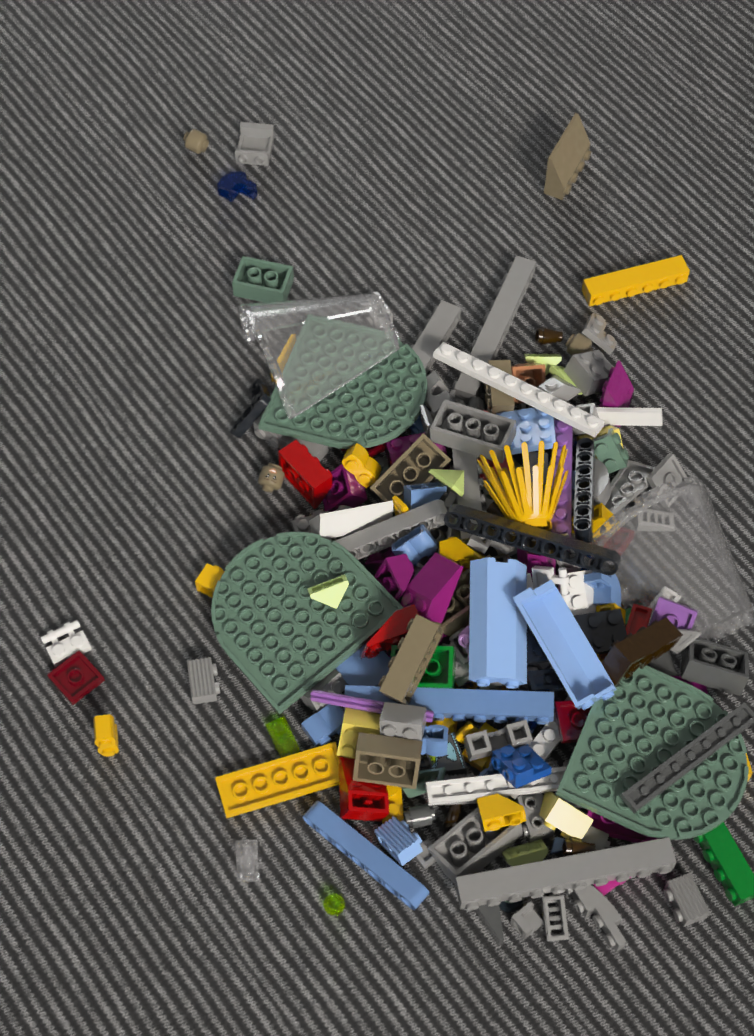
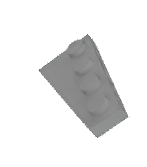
M628 460L627 467L620 469L610 483L611 495L605 506L616 515L650 485L646 478L656 467Z

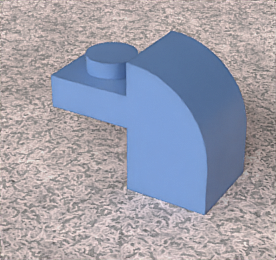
M592 571L590 574H584V583L594 588V605L615 603L621 607V587L616 574L605 575Z

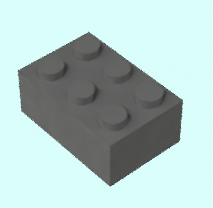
M697 638L682 651L681 679L741 696L749 680L748 652Z

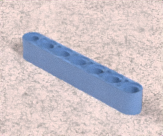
M316 801L303 815L304 821L412 910H416L428 896L429 891L424 885L321 802Z

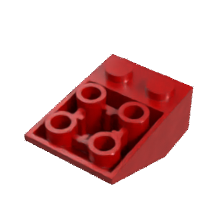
M414 604L396 610L366 644L360 655L361 659L368 657V659L374 658L379 655V652L384 650L390 652L391 645H398L401 638L406 637L409 631L407 630L411 618L414 619L416 614L419 615Z
M339 757L340 818L381 822L389 814L387 786L354 781L355 759Z

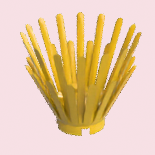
M543 441L539 442L538 463L533 466V487L526 442L521 444L524 467H517L516 470L510 447L508 445L504 446L511 478L507 468L501 469L495 452L492 449L489 451L501 483L493 467H489L485 457L480 455L483 464L479 460L477 462L490 483L489 485L487 481L483 480V485L507 519L537 528L545 527L547 531L552 530L551 520L569 471L567 470L564 473L561 482L563 466L568 449L566 450V445L561 450L552 493L551 487L558 448L557 442L553 444L544 493Z

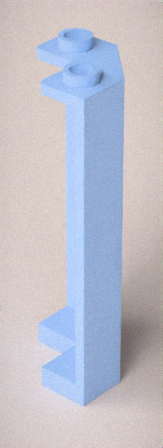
M486 557L470 561L469 680L481 687L499 682L506 685V688L516 689L519 688V685L527 684V622L513 599L514 596L527 589V566L518 560L508 559L504 563L496 562V558Z
M552 580L534 590L530 587L513 597L577 709L582 708L585 710L594 705V702L600 699L605 701L615 695L613 693L617 690Z

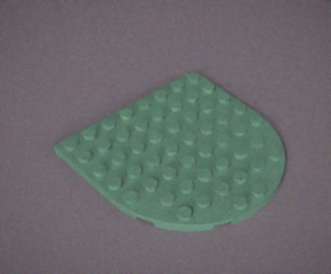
M307 314L271 395L270 403L258 424L259 429L339 449H349L356 443L364 448L381 445L404 433L419 417L420 405H425L427 398L425 368L419 356L408 344L404 345L389 333Z
M285 532L252 543L231 560L226 566V571L220 581L216 584L212 598L211 615L216 637L224 652L280 715L366 644L391 615L403 607L339 543L332 542L314 533ZM345 574L349 585L337 609L311 599L307 588Z
M645 666L642 669L638 668L628 679L623 677L619 685L616 686L617 690L613 692L615 694L613 697L605 701L600 699L591 706L555 795L633 831L658 839L670 837V840H682L710 832L732 814L741 801L746 789L749 767L747 766L746 759L747 750L741 733L634 814L620 798L621 794L727 716L728 713L713 702L714 699L700 689L649 666Z

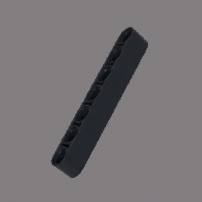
M582 438L577 441L573 526L575 539L590 543L593 540L595 449L592 439Z

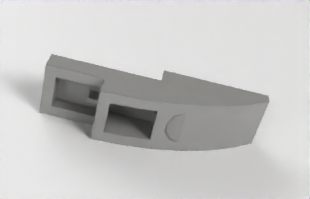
M587 885L582 890H574V888L565 889V892L568 895L571 894L575 900L573 903L579 913H583L585 918L592 914L594 915L593 921L598 928H602L604 931V937L609 947H613L616 952L623 949L626 940L617 927L622 917L608 899L592 885Z

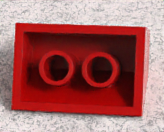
M294 440L278 451L279 466L282 467L288 482L316 509L332 488L333 476L327 468L325 469L316 456L313 457L304 444Z

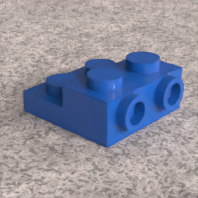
M528 744L517 749L507 745L492 751L491 764L493 768L498 770L504 779L515 789L551 775L552 767Z

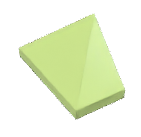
M524 354V358L528 363L545 364V376L549 373L550 366H556L562 361L560 354Z
M430 469L429 473L461 497L464 495V470Z
M344 574L307 589L311 599L337 609L349 582Z
M540 839L508 848L502 852V855L507 864L518 866L543 861L548 854V848Z

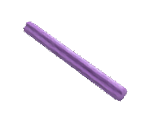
M312 690L310 700L314 702L380 714L384 706V702L319 690ZM426 710V722H432L434 712Z

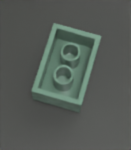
M242 256L232 281L233 294L236 297L285 306L294 281L293 266Z

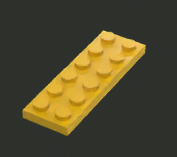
M336 742L215 777L226 818L339 785L340 756H337L338 748Z

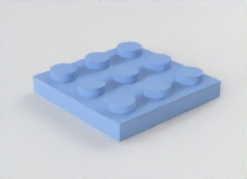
M534 407L496 413V415L516 420V436L510 446L511 455L522 453L521 444L523 442L527 443L528 452L538 451L540 441L544 442V450L553 448V444L556 442L554 417Z

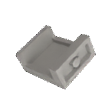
M241 122L238 149H235L236 163L269 166L275 137L274 125Z

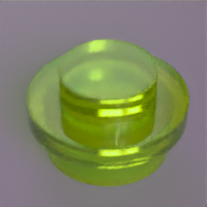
M335 893L328 895L323 902L325 912L332 916L341 914L345 909L344 898Z

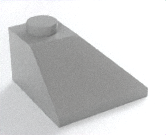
M557 375L552 376L537 387L565 402L581 392V389Z

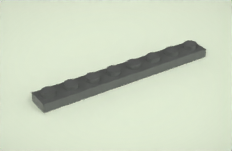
M744 702L622 793L620 798L635 814L754 724V712Z

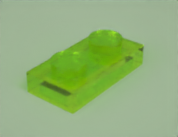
M284 716L265 724L280 758L301 752Z

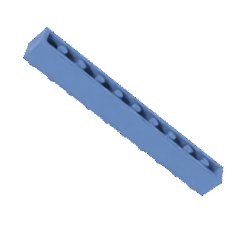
M345 685V695L400 704L384 696L379 691L381 688L379 686ZM417 688L409 705L426 707V710L433 711V720L443 721L444 718H452L453 721L457 722L465 721V719H473L475 722L494 720L496 723H506L507 720H515V722L527 720V723L528 721H537V724L545 725L553 722L554 692Z

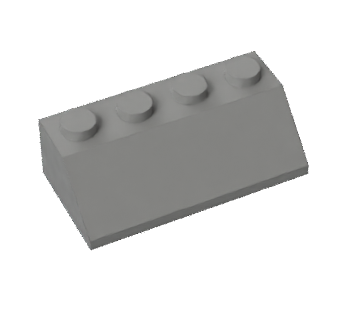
M477 807L433 843L428 850L444 874L455 884L456 877L479 873L523 836L522 825H509L501 827L496 831H484Z

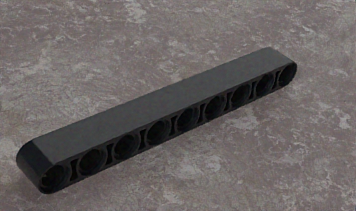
M451 505L444 516V523L450 528L605 575H614L621 562L620 554L614 550L464 505ZM451 514L457 515L458 518H454ZM471 519L475 520L478 524L472 523ZM489 525L495 526L497 530L492 529ZM509 531H513L516 535H511ZM528 537H532L536 541H531ZM548 543L554 544L555 547L549 546ZM567 549H572L575 553H570ZM587 555H592L594 559L588 558ZM606 561H612L614 565H610Z

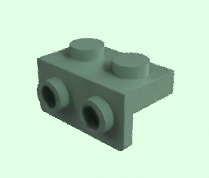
M613 428L608 429L607 434L593 439L595 454L598 460L606 466L609 474L627 467L628 451L622 448L620 444L621 438L618 433L614 432Z

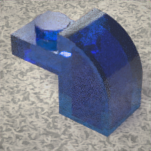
M233 171L227 173L217 183L218 195L231 202L239 194H243L253 200L257 197V185L253 181L247 180L245 172Z

